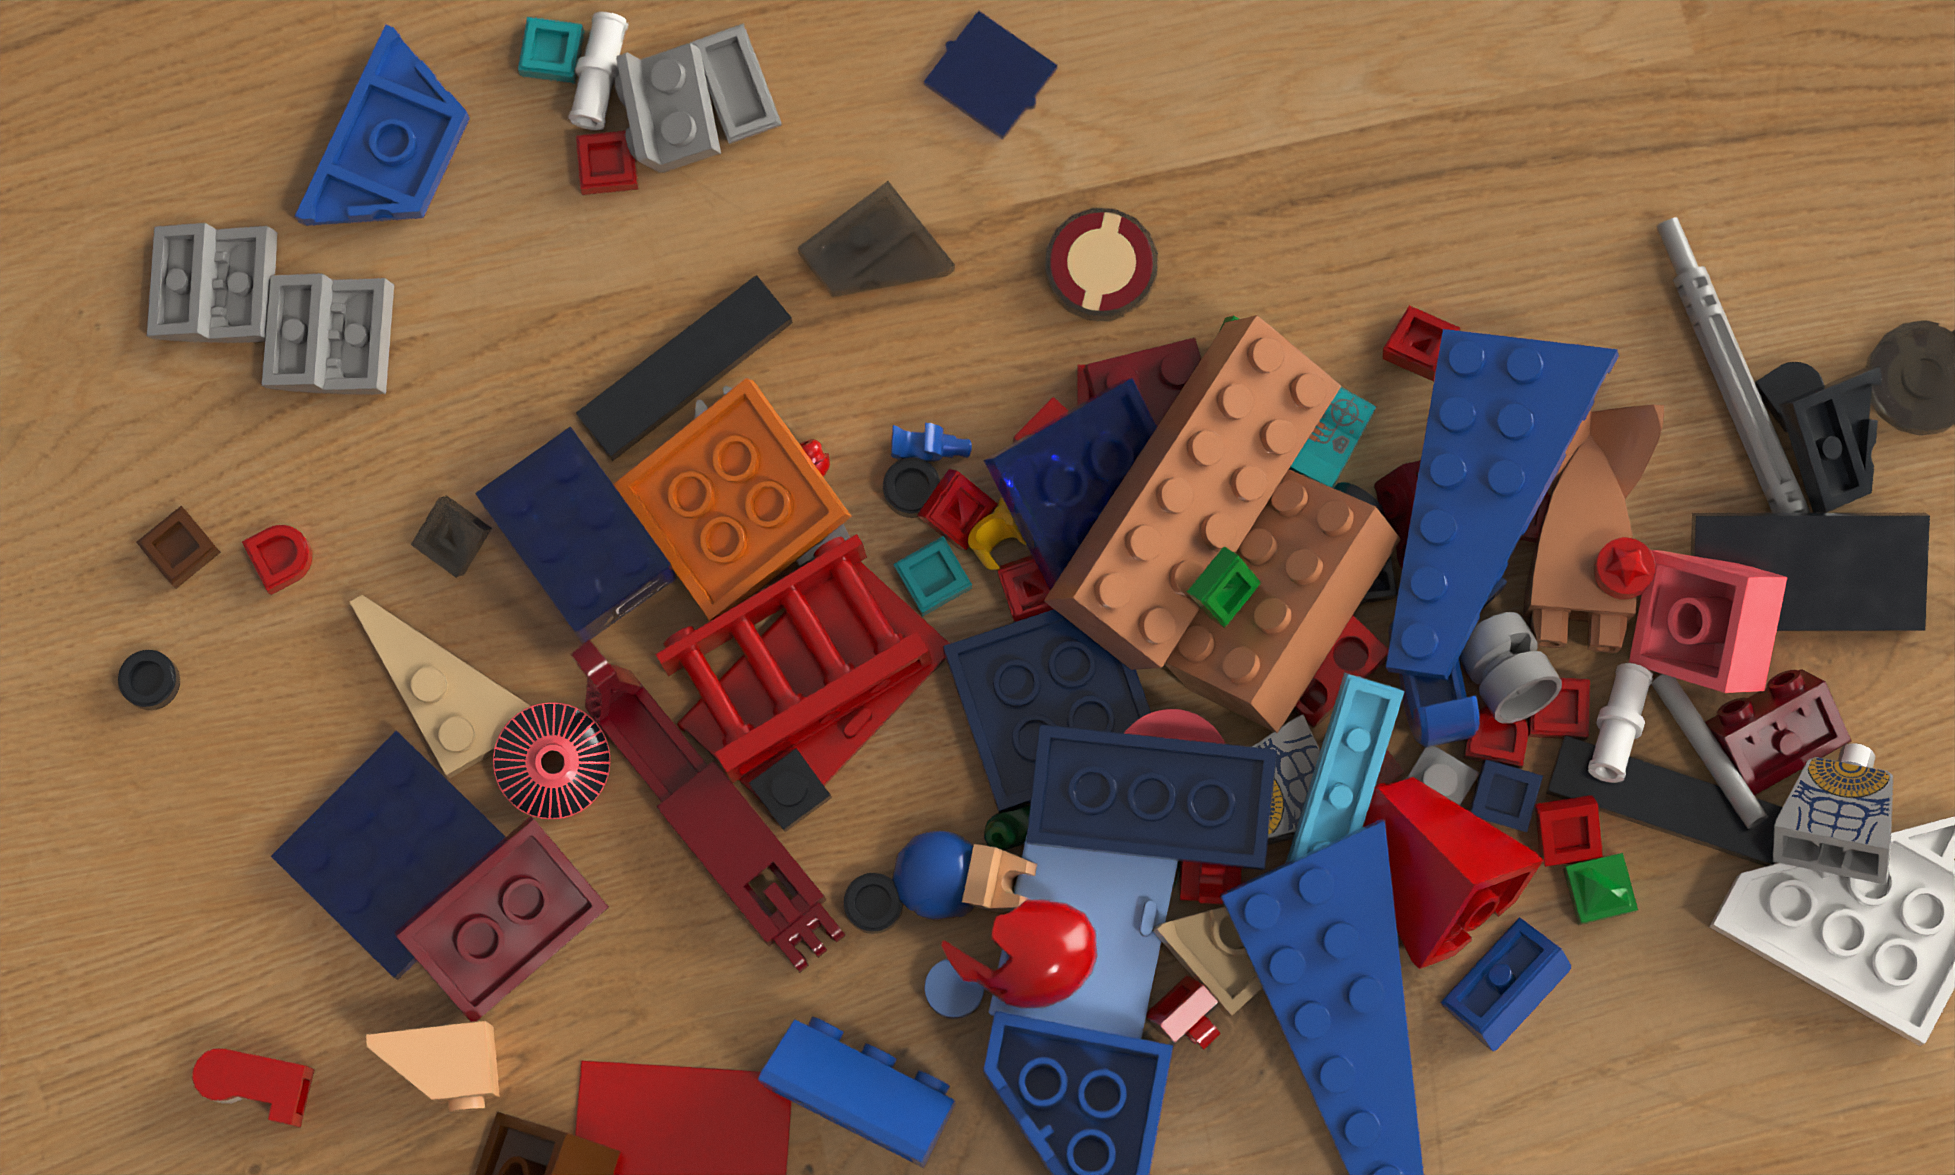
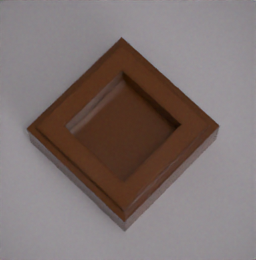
M182 506L136 542L175 589L221 553Z

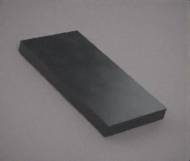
M1692 513L1691 556L1739 563L1787 577L1777 631H1925L1930 515L1927 513Z

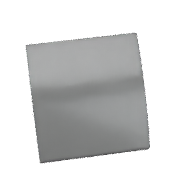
M206 223L154 227L147 336L151 339L184 342H265L271 275H275L278 232L268 226L215 229Z
M325 274L271 275L262 386L267 389L308 393L386 394L394 284L386 278L332 280Z

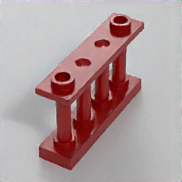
M857 534L846 541L840 536L824 543L814 552L813 556L815 559L697 630L693 626H689L675 632L664 641L663 646L665 649L655 654L668 677L682 668L685 669L725 735V738L722 740L724 747L716 751L715 755L732 783L933 663L930 651L918 631L906 638L903 633H895L854 565L867 558L863 543ZM832 578H835L876 645L873 649L875 656L856 668L853 663H845L804 596ZM782 608H785L826 675L823 679L825 686L806 698L802 693L795 694L754 626ZM732 638L738 643L776 706L772 711L775 717L756 728L752 724L745 725L704 657L705 654Z

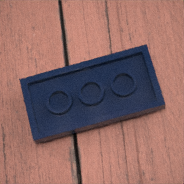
M1040 725L1026 843L1028 845L1265 870L1277 750Z

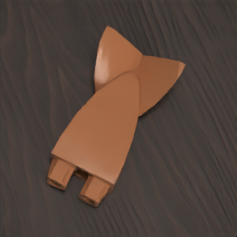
M1653 404L1590 411L1585 421L1582 420L1565 452L1566 457L1547 491L1551 496L1541 522L1525 587L1523 617H1531V632L1538 642V647L1564 648L1567 644L1568 621L1589 622L1587 650L1617 653L1622 648L1627 624L1636 614V597L1632 599H1617L1606 594L1595 580L1594 564L1600 551L1607 543L1617 538H1633L1625 499L1641 479L1658 444L1664 421V405Z

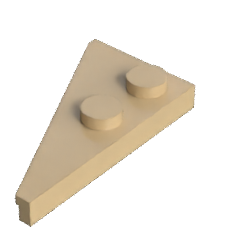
M361 595L350 601L352 608L445 775L450 779L494 754L496 741L504 726L512 717L530 707V705L365 596Z
M1225 907L1161 923L1152 930L1189 974L1210 991L1218 1001L1216 1005L1226 1016L1234 1015L1262 989Z

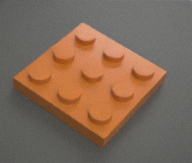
M745 378L613 484L709 621L714 620L747 600L852 517L759 387L749 378Z

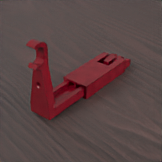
M590 639L573 651L570 655L587 677L586 710L661 801L656 806L659 812L769 947L776 943L800 973L809 966L805 956L795 948L801 941L804 940L818 958L827 951L813 933L817 928L822 925L825 933L836 943L845 937L844 932L821 905L826 901L822 892L716 762L712 761L709 765L706 764L631 670L609 664ZM768 867L793 896L789 900L775 882L763 890L764 894L778 909L774 914H772L748 884L755 877L758 878L762 875L761 872Z

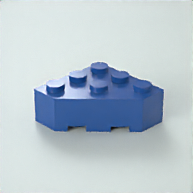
M995 1011L984 1065V1076L1049 1174L1149 1175L1173 1045Z

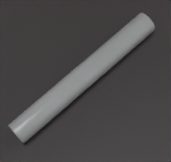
M1664 674L1658 676L1651 685L1746 827L1750 829L1763 822L1768 815L1676 678Z

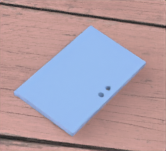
M1026 835L1022 858L1037 864L1035 876L1019 874L1014 894L1029 899H1046L1067 903L1084 912L1096 930L1098 956L1092 974L1081 989L1067 1000L1046 1008L1022 1009L1006 1005L992 994L989 1014L994 1016L995 1011L1141 1039L1161 940L1152 930L1158 924L1165 923L1178 861L1028 845L1026 843ZM1003 949L998 968L1010 958Z

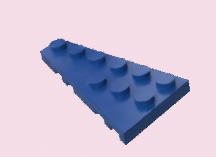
M1443 329L1386 663L1388 672L1442 680L1448 679L1480 619L1479 614L1496 582L1499 583L1509 564V557L1521 535L1524 536L1566 457L1565 452L1577 429L1590 412L1594 404V397L1607 373L1610 374L1619 357L1618 349Z
M1380 819L1219 895L1348 1175H1424L1385 820Z

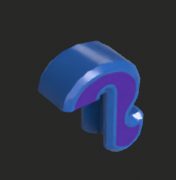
M1394 619L1389 625L1388 629L1389 642L1391 639ZM1459 658L1447 680L1399 673L1401 690L1404 691L1403 703L1408 724L1414 739L1419 744L1427 748L1470 739L1476 734L1480 723L1477 697H1467Z

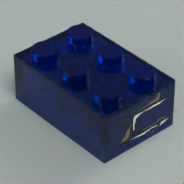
M571 426L475 493L486 512L581 644L597 636L677 579L671 563Z

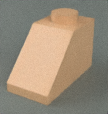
M486 1021L366 1035L367 1047L431 1100L440 1104L448 1103L450 1113L485 1109L484 1099L500 1097L494 1029Z

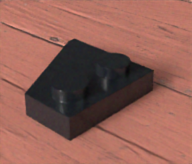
M1879 367L1864 368L1779 404L1813 513L1832 511L1872 493L1874 464L1871 454L1876 444L1878 420L1869 419L1872 386L1881 385L1882 374Z

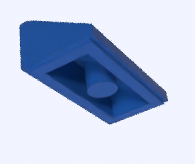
M1519 917L1441 1001V1004L1485 1046L1492 1051H1496L1568 974L1571 964L1562 948Z

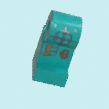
M1341 387L1289 470L1334 488L1365 431L1376 406Z

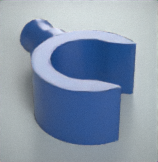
M925 423V432L905 431L893 425L891 457L898 460L914 457L927 462L938 461L942 457L952 458L954 455L967 458L970 456L972 443L970 439H958L955 435L943 434V427L932 423Z

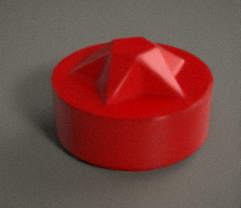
M1628 537L1617 538L1607 543L1600 551L1594 564V577L1598 586L1606 594L1617 599H1632L1641 595L1652 582L1656 572L1655 558L1651 550L1641 541Z

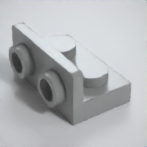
M687 43L641 60L628 52L616 56L619 75L615 77V87L619 99L626 107L630 125L626 129V142L632 156L638 162L659 173H664L721 154L699 47L692 43Z

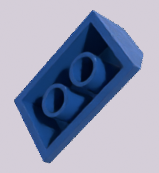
M812 1016L808 1026L794 1019L758 1078L761 1084L770 1091L924 1168L956 1105L954 1099L946 1096L950 1085L918 1070L915 1078L912 1079L892 1069L897 1060L895 1057L865 1043L862 1051L859 1052L839 1042L844 1032Z

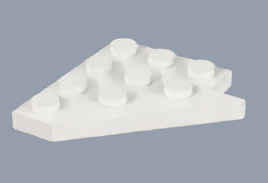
M1955 816L1891 833L1889 871L1886 885L1782 863L1741 873L1736 876L1709 927L1919 1046L1926 1043L1955 988Z

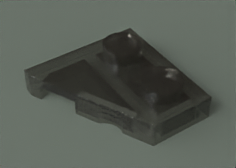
M889 181L798 247V254L832 297L944 277L955 271V264Z

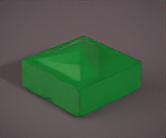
M1223 546L1187 593L1210 619L1225 627L1259 587L1261 581L1236 553Z
M1623 853L1563 868L1578 926L1638 911Z

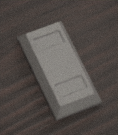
M744 24L691 42L700 48L708 90L729 144L782 125Z

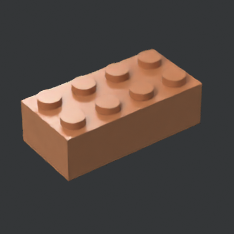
M1288 469L1235 552L1261 581L1259 587L1225 627L1210 619L1200 608L1166 660L1165 665L1189 691L1278 733L1401 538L1376 506Z

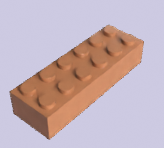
M1258 315L1226 322L1044 601L1131 670L1162 668L1200 609V606L1187 591L1223 546L1234 553L1237 551L1338 393L1341 385Z

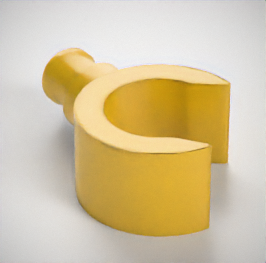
M1007 496L999 499L998 507L995 508L994 513L980 520L971 530L968 537L969 546L984 567L990 570L1000 569L990 555L992 549L1000 541L1007 538H1017L1019 542L1025 545L1028 543L1027 536L1009 511Z

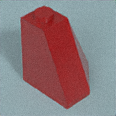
M1414 777L1389 785L1381 783L1374 788L1363 827L1380 819L1385 820L1396 927L1411 961L1418 969H1422L1455 956L1472 941V937L1467 932L1473 931L1482 925L1493 912L1499 917L1518 900L1544 860L1535 851Z

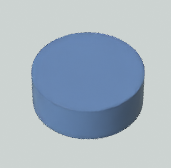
M945 959L938 962L929 971L925 981V994L929 1005L937 1014L950 1019H959L970 1015L979 1007L983 998L984 987L977 982L963 981L949 960Z

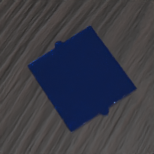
M978 10L957 39L946 43V53L924 80V85L1004 140L1026 109L1032 110L1035 108L1036 96L1056 72L1058 65Z

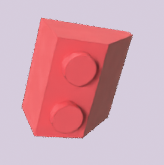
M1651 550L1655 558L1656 572L1652 582L1642 593L1629 663L1641 665L1648 670L1723 693L1764 691L1787 577L1739 563Z

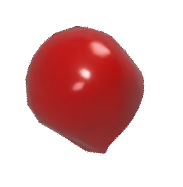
M1026 899L1018 908L995 918L992 940L1010 957L997 970L988 968L944 940L941 943L950 964L963 981L977 982L1006 1005L1022 1009L1046 1008L1067 1000L1081 989L1092 974L1098 956L1096 930L1087 915L1067 903L1046 899Z

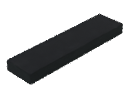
M756 275L576 412V415L610 459L614 461L793 323L792 317Z
M1566 735L1563 737L1546 794L1561 799L1593 795L1598 803V810L1600 812L1764 866L1775 864L1773 862L1774 828L1783 807L1757 799L1768 817L1757 826L1748 829L1720 786L1632 757L1628 759L1626 775L1623 781L1617 783L1605 782L1593 777L1588 771L1589 762L1592 760L1596 745Z

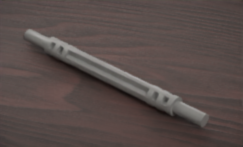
M1678 218L1668 219L1657 225V229L1677 274L1673 282L1772 513H1810L1705 266H1698Z

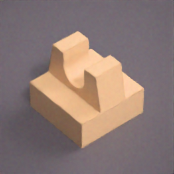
M974 844L962 902L999 913L1007 914L1008 911H1013L1026 899H1029L1013 893L1015 877L1019 874L1035 876L1037 864L995 847Z

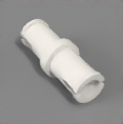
M597 12L592 16L593 23L585 56L578 59L575 69L576 74L579 76V81L568 119L571 120L572 124L589 130H600L605 126L604 119L612 85H615V77L619 75L616 56L620 55L625 31L628 28L626 19L609 12Z
M1623 663L1617 666L1608 705L1600 709L1596 722L1600 733L1592 760L1589 762L1588 771L1593 777L1605 782L1617 783L1625 779L1626 766L1634 739L1642 735L1645 725L1641 714L1649 686L1653 680V674L1647 668L1634 663Z

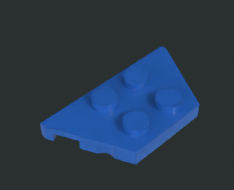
M385 25L299 205L295 217L303 225L312 226L424 218L469 122V115L463 106L440 84L436 75L413 53L392 26Z

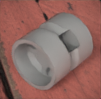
M1514 612L1494 615L1477 624L1459 656V661L1470 679L1476 684H1481L1479 687L1480 695L1494 719L1499 723H1513L1536 714L1548 706L1557 697L1562 688V680L1547 656L1541 651H1537L1538 642L1523 617Z

